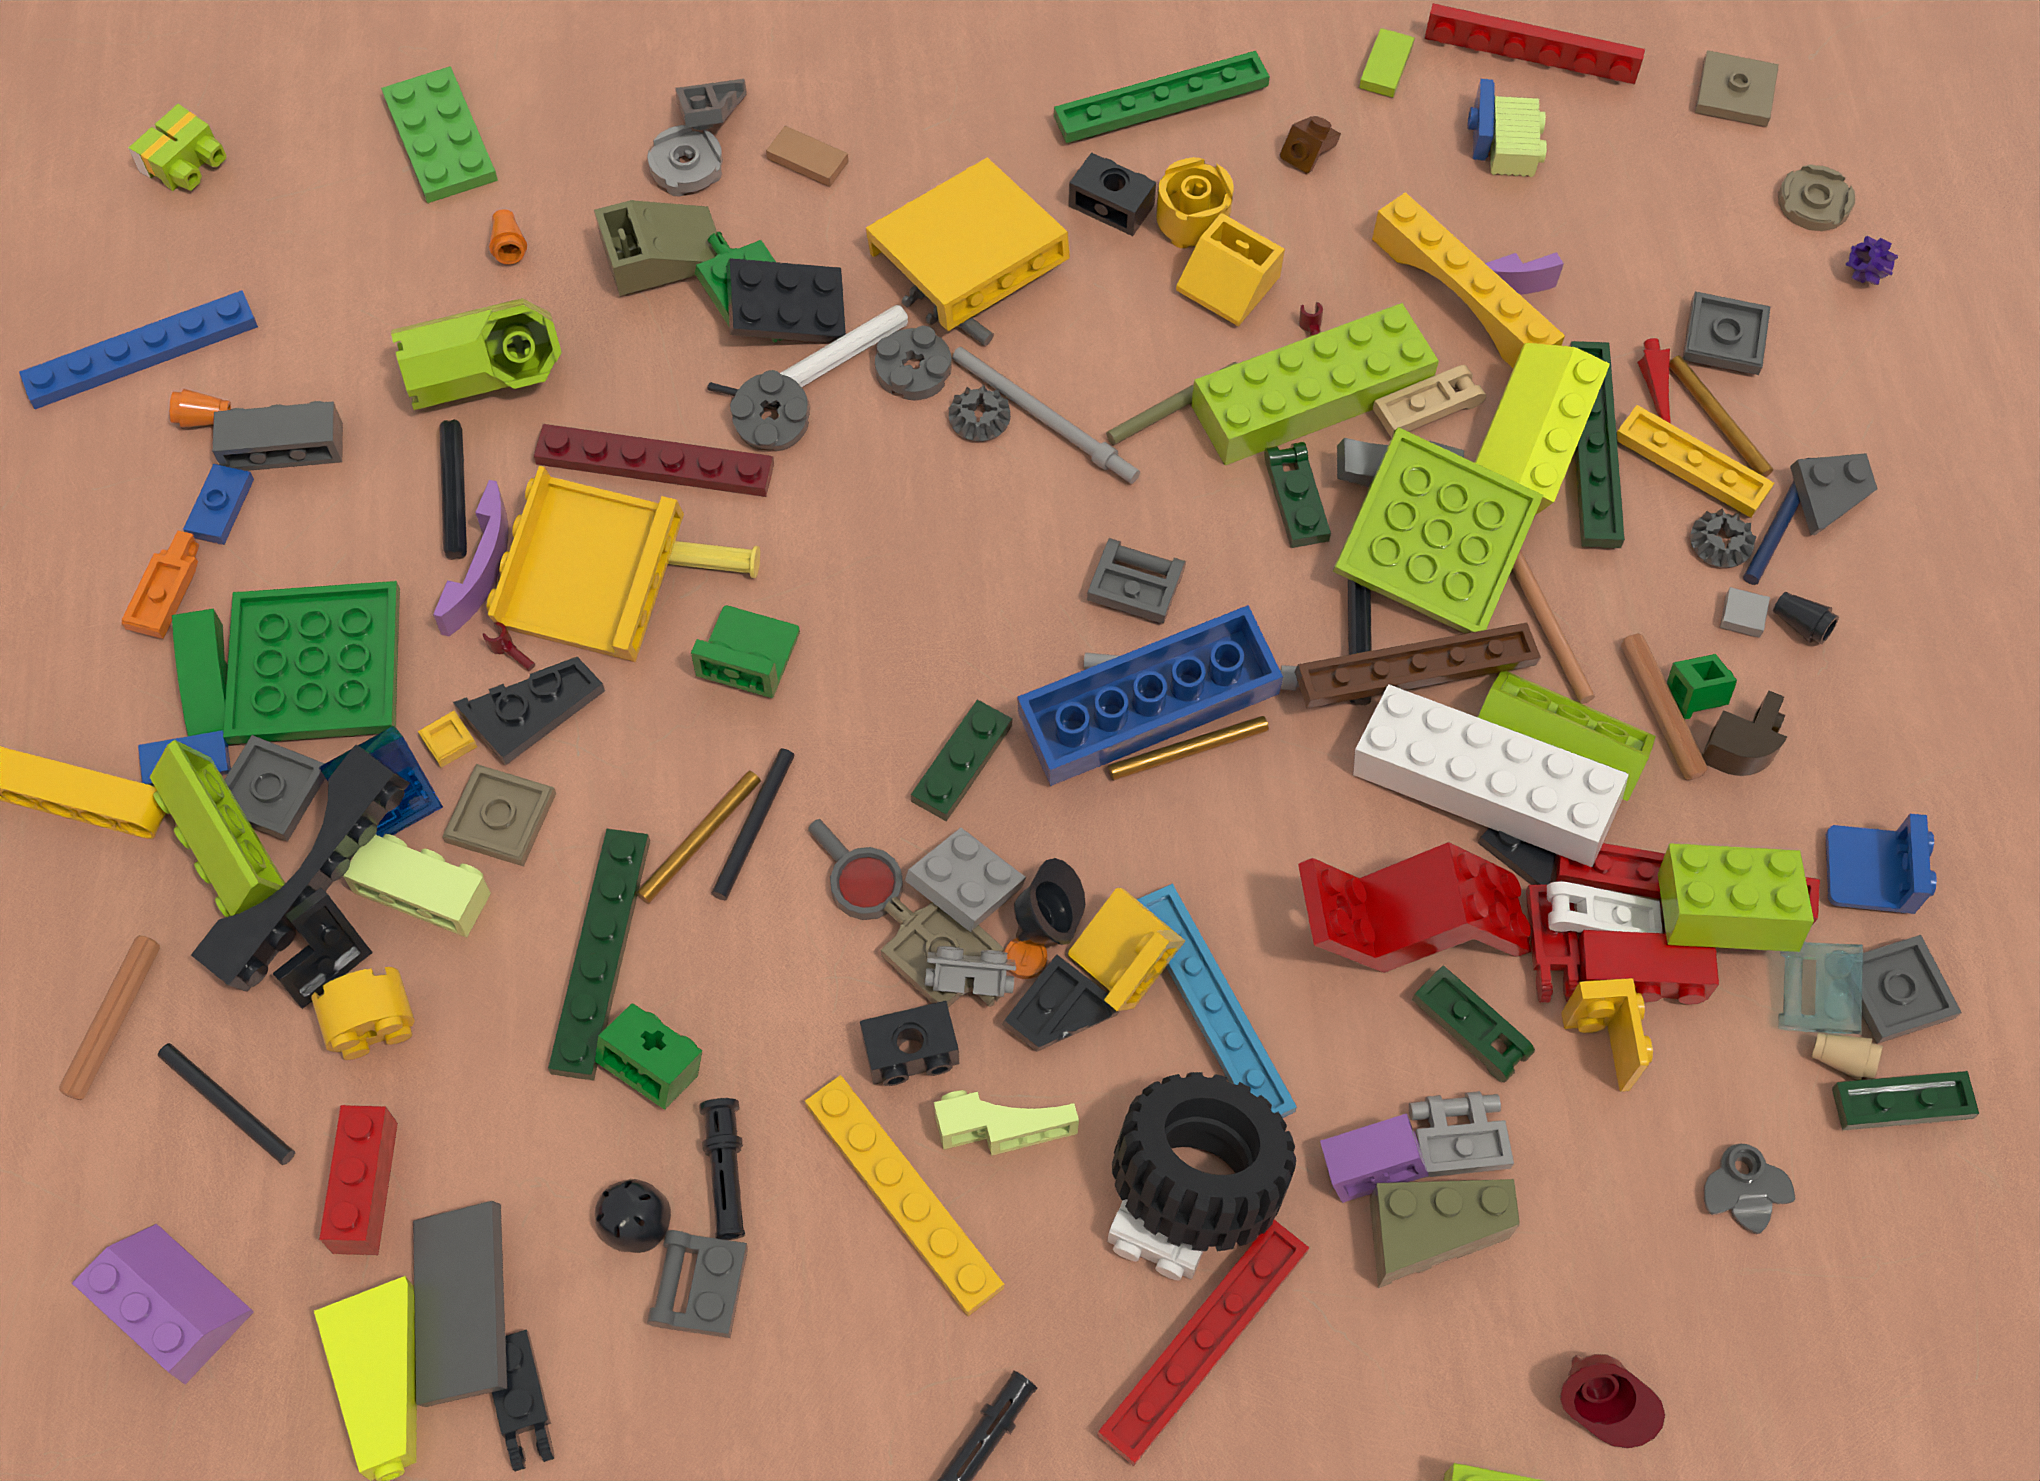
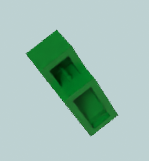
M214 608L172 615L176 669L188 736L222 731L224 730L228 669L224 654L223 624Z

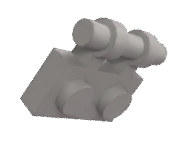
M1480 1091L1467 1092L1465 1097L1442 1099L1440 1095L1427 1096L1425 1101L1409 1103L1411 1121L1428 1119L1431 1127L1416 1129L1415 1131L1429 1174L1427 1177L1512 1168L1514 1161L1506 1121L1488 1122L1486 1113L1501 1111V1102L1498 1094L1482 1095ZM1467 1115L1470 1120V1124L1448 1126L1446 1117Z

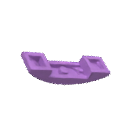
M488 481L475 512L483 536L463 584L447 580L433 616L441 635L451 636L471 619L487 599L500 574L501 558L507 550L508 519L497 481Z

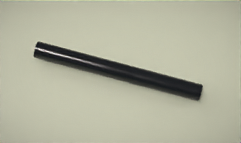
M779 749L711 894L720 900H727L795 757L794 753L790 750Z
M168 1043L159 1050L158 1057L281 1165H285L292 1160L295 1151L175 1046Z

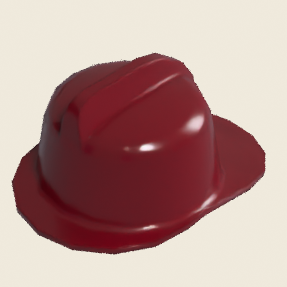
M1594 1354L1584 1358L1575 1355L1572 1358V1368L1569 1371L1568 1379L1562 1385L1560 1393L1563 1410L1572 1419L1580 1423L1600 1440L1615 1447L1632 1448L1643 1446L1658 1435L1663 1428L1665 1411L1661 1399L1650 1387L1629 1372L1618 1359L1607 1354Z

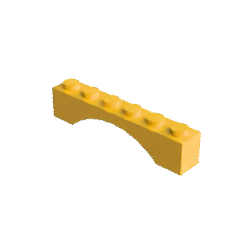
M1406 192L1378 211L1372 240L1397 263L1409 264L1422 269L1452 289L1481 321L1494 341L1502 359L1513 369L1525 343L1562 346L1565 335Z

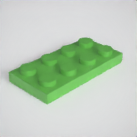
M451 66L381 88L427 204L498 181L494 166Z

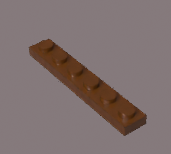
M1521 623L1297 665L1295 675L1306 708L1384 694L1388 684L1407 690L1536 666L1541 656L1528 623Z

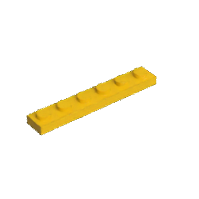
M841 1075L805 1100L807 1109L967 1316H970L1004 1289V1283Z

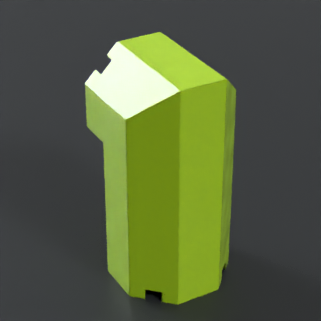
M523 298L391 331L393 343L398 342L399 351H396V356L409 398L412 397V407L414 410L509 386L516 389L545 382L551 372L550 370L562 353L551 313Z

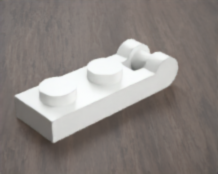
M1563 881L1552 882L1546 886L1547 900L1552 903V912L1548 914L1550 930L1557 932L1571 930L1581 933L1583 930L1662 933L1660 901ZM1569 902L1577 904V912L1570 911Z

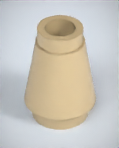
M1818 1032L1811 1058L1820 1060V1062L1857 1080H1862V1077L1874 1079L1883 1046L1872 1043V1038L1826 1035Z

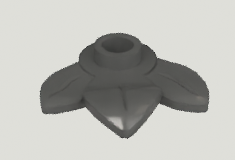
M1741 1143L1730 1146L1721 1156L1720 1169L1710 1174L1704 1185V1202L1709 1214L1716 1215L1731 1210L1735 1220L1743 1228L1754 1234L1762 1233L1767 1227L1771 1218L1773 1203L1788 1204L1795 1201L1794 1188L1788 1175L1782 1169L1767 1164L1762 1153L1757 1148L1748 1144ZM1735 1162H1744L1749 1168V1174L1740 1173L1735 1167Z

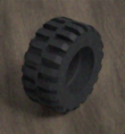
M1203 1072L1187 1073L1186 1077L1181 1078L1179 1074L1163 1078L1162 1083L1157 1081L1144 1088L1142 1094L1136 1096L1130 1104L1112 1161V1175L1116 1180L1115 1188L1121 1200H1127L1125 1207L1135 1220L1141 1218L1144 1221L1143 1226L1146 1230L1155 1236L1158 1232L1168 1237V1243L1178 1247L1181 1243L1192 1245V1250L1205 1252L1209 1247H1216L1217 1251L1234 1249L1236 1242L1239 1246H1243L1256 1240L1257 1235L1265 1233L1278 1215L1296 1168L1294 1140L1290 1131H1285L1287 1124L1280 1113H1273L1271 1111V1103L1262 1095L1256 1097L1250 1092L1251 1087L1241 1082L1238 1085L1227 1082V1077L1214 1074L1210 1078L1203 1077ZM1193 1147L1208 1151L1225 1161L1235 1174L1215 1175L1199 1171L1182 1161L1172 1149Z

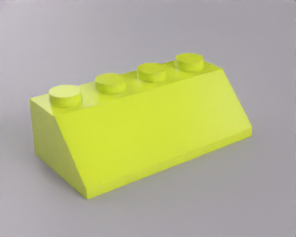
M1525 343L1475 463L1542 494L1543 498L1536 514L1546 509L1556 499L1610 364L1576 347Z

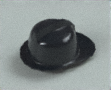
M1057 858L1045 860L1039 867L1030 886L1014 902V914L1019 925L1016 938L1019 941L1031 940L1038 945L1052 942L1066 945L1073 939L1086 905L1085 892L1080 878L1065 861Z

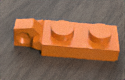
M177 530L169 549H162L159 554H153L122 617L121 623L126 630L164 639L172 622V615L176 614L196 572L198 560L195 556L200 545L194 539L193 534Z

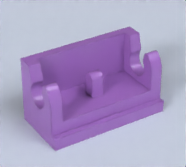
M1407 1113L1320 1141L1332 1186L1342 1203L1372 1194L1377 1183L1411 1182L1429 1176L1416 1133L1412 1129Z

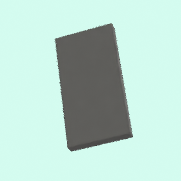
M488 1201L413 1220L416 1405L429 1407L507 1389L501 1204Z

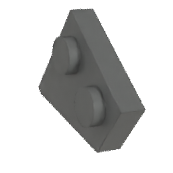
M745 79L675 88L677 103L686 128L692 127L696 130L710 129L714 124L723 123L747 95Z
M1867 453L1798 459L1790 466L1810 535H1817L1878 489Z

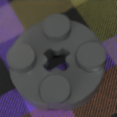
M923 325L917 328L903 329L880 339L875 356V372L879 384L885 391L892 394V391L903 394L904 399L914 401L932 397L945 386V380L952 370L951 352L945 341L936 335L933 328ZM911 359L920 361L919 368L913 369L911 365L904 366L903 364Z
M768 370L747 380L738 389L730 404L733 424L737 432L748 445L755 449H774L775 451L788 449L804 436L809 425L810 403L803 388L791 377L782 375L775 370ZM768 404L780 405L777 409L779 417L775 420L771 417L761 418L764 414L763 408Z

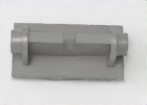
M938 946L937 953L928 952L927 963H936L935 969L926 968L925 986H933V991L964 993L965 978L974 977L973 994L1004 997V993L1013 994L1014 976L1006 975V970L1016 971L1015 960L1007 959L1008 953L982 950L981 957L963 955L964 949L952 946Z

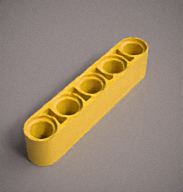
M0 746V801L141 838L153 839L166 813L154 798L153 794L157 791L154 786Z

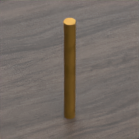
M1680 355L1671 359L1669 362L1671 370L1750 467L1765 478L1769 476L1774 470L1685 360Z
M1260 716L1109 764L1108 771L1111 779L1114 781L1269 731L1268 723L1265 716Z
M749 770L636 892L645 903L649 904L758 786L761 782L760 778Z

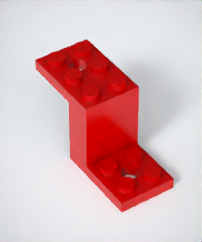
M1450 842L1361 878L1315 858L1298 863L1314 946L1380 972L1391 971L1472 939L1515 957L1531 952L1528 936L1531 934V928L1526 916L1522 913L1519 901L1521 886L1517 877L1512 872Z

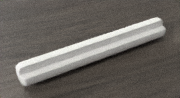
M895 305L780 374L791 377L803 387L876 344L880 339L908 324V316L900 305Z

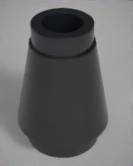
M1784 592L1780 596L1773 609L1775 614L1779 615L1781 619L1810 643L1815 640L1823 644L1829 638L1839 620V616L1832 613V607L1792 595L1788 592Z

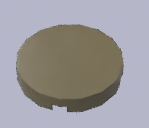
M1806 165L1802 166L1801 170L1794 173L1791 171L1787 174L1778 192V204L1783 214L1794 224L1807 230L1826 231L1835 229L1846 222L1855 205V191L1852 186L1848 187L1844 182L1845 177L1838 171L1826 166Z

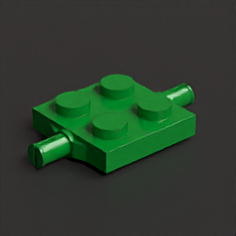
M718 231L716 235L713 233L707 239L717 256L696 264L694 274L729 326L726 270L729 258L776 261L762 240L741 248H730L722 233ZM771 338L774 343L778 342V339Z

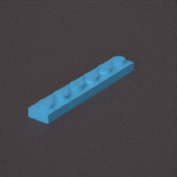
M1170 884L1137 899L1185 940L1166 968L1228 1081L1235 1085L1241 1082L1251 1087L1250 1092L1256 1097L1260 1095L1265 1097L1272 1105L1271 1111L1273 1113L1279 1112L1282 1118L1295 1113L1297 1108L1295 1102L1174 885Z

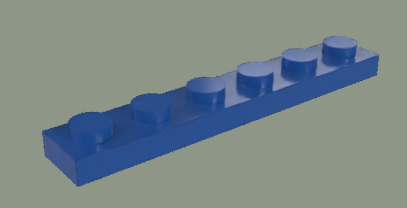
M243 290L19 371L29 401L34 409H38L255 329L258 325Z

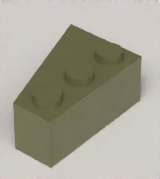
M1514 1179L1377 1183L1369 1201L1378 1288L1391 1284L1392 1281L1410 1274L1431 1269L1432 1266L1455 1257L1458 1259L1510 1239L1520 1225Z

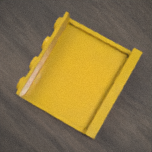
M988 157L866 227L870 255L875 257L883 253L937 306L939 323L947 331H950L1070 259L1068 231Z
M539 466L535 478H531L526 486L525 499L527 502L522 515L519 514L514 521L512 529L514 539L510 551H506L501 558L499 568L501 577L497 588L492 589L488 596L487 615L494 623L501 622L510 631L636 662L684 513L677 499L661 496L659 503L551 477L545 467Z

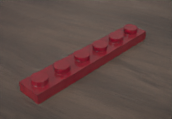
M543 424L534 453L536 465L761 497L767 496L774 467L773 456L549 424Z

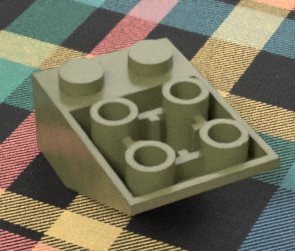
M630 200L594 210L600 238L619 296L696 276L694 274L696 264L717 256L707 241L711 234L715 233L716 235L717 232L708 206Z

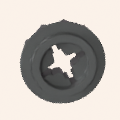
M984 385L974 390L967 386L964 393L954 395L953 402L949 407V421L952 428L960 436L972 441H987L996 438L1006 430L1011 418L1008 399H1004L998 389L990 391ZM979 404H983L985 412L980 417V422H976L974 411H976Z
M1723 508L1716 513L1706 511L1700 519L1695 521L1690 534L1691 544L1696 554L1705 562L1723 568L1735 567L1747 561L1754 551L1757 537L1751 532V523H1744L1740 520L1739 512L1730 515L1726 514ZM1720 528L1725 531L1727 537H1731L1726 548L1722 538L1717 536Z

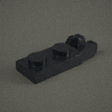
M527 1329L505 1336L507 1389L492 1392L501 1435L505 1438L514 1472L525 1469L526 1456L519 1434L535 1429L536 1446L539 1456L542 1457L543 1462L555 1459L548 1424H551L531 1337Z

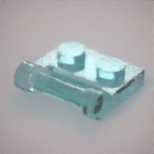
M1804 942L1800 952L1780 951V955L1785 957L1783 1013L1778 1014V1028L1787 1031L1862 1035L1863 945ZM1803 959L1816 960L1815 1015L1801 1014Z

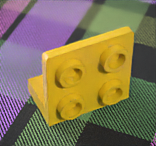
M1116 888L1071 947L1068 954L1110 991L1104 1001L1116 1011H1123L1136 1007L1184 944L1185 940L1125 889Z
M1633 978L1579 982L1561 1012L1564 1029L1578 1028L1579 1032L1592 1033L1603 1030L1607 1026L1619 1091H1630L1653 1059L1652 1042L1649 1036H1644L1641 1022L1645 1015L1643 997L1640 993H1636Z

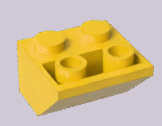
M1221 213L1200 237L1176 285V291L1239 327L1280 278L1285 249Z

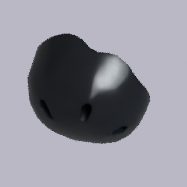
M628 1179L617 1182L605 1189L597 1201L594 1215L596 1229L602 1240L613 1249L633 1253L650 1251L661 1242L669 1228L671 1219L670 1204L663 1193L646 1181ZM651 1197L648 1200H642V1198ZM640 1220L644 1221V1226L638 1224ZM617 1228H619L620 1231L619 1237H617Z

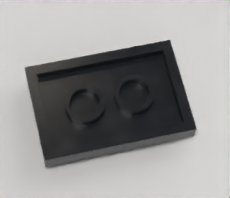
M729 258L726 270L730 335L832 343L846 334L842 271L840 267Z

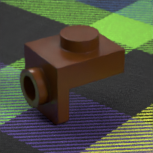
M1318 116L1308 117L1292 124L1280 152V158L1305 173L1312 172L1319 155L1336 147L1341 133L1332 129L1331 123L1324 118Z

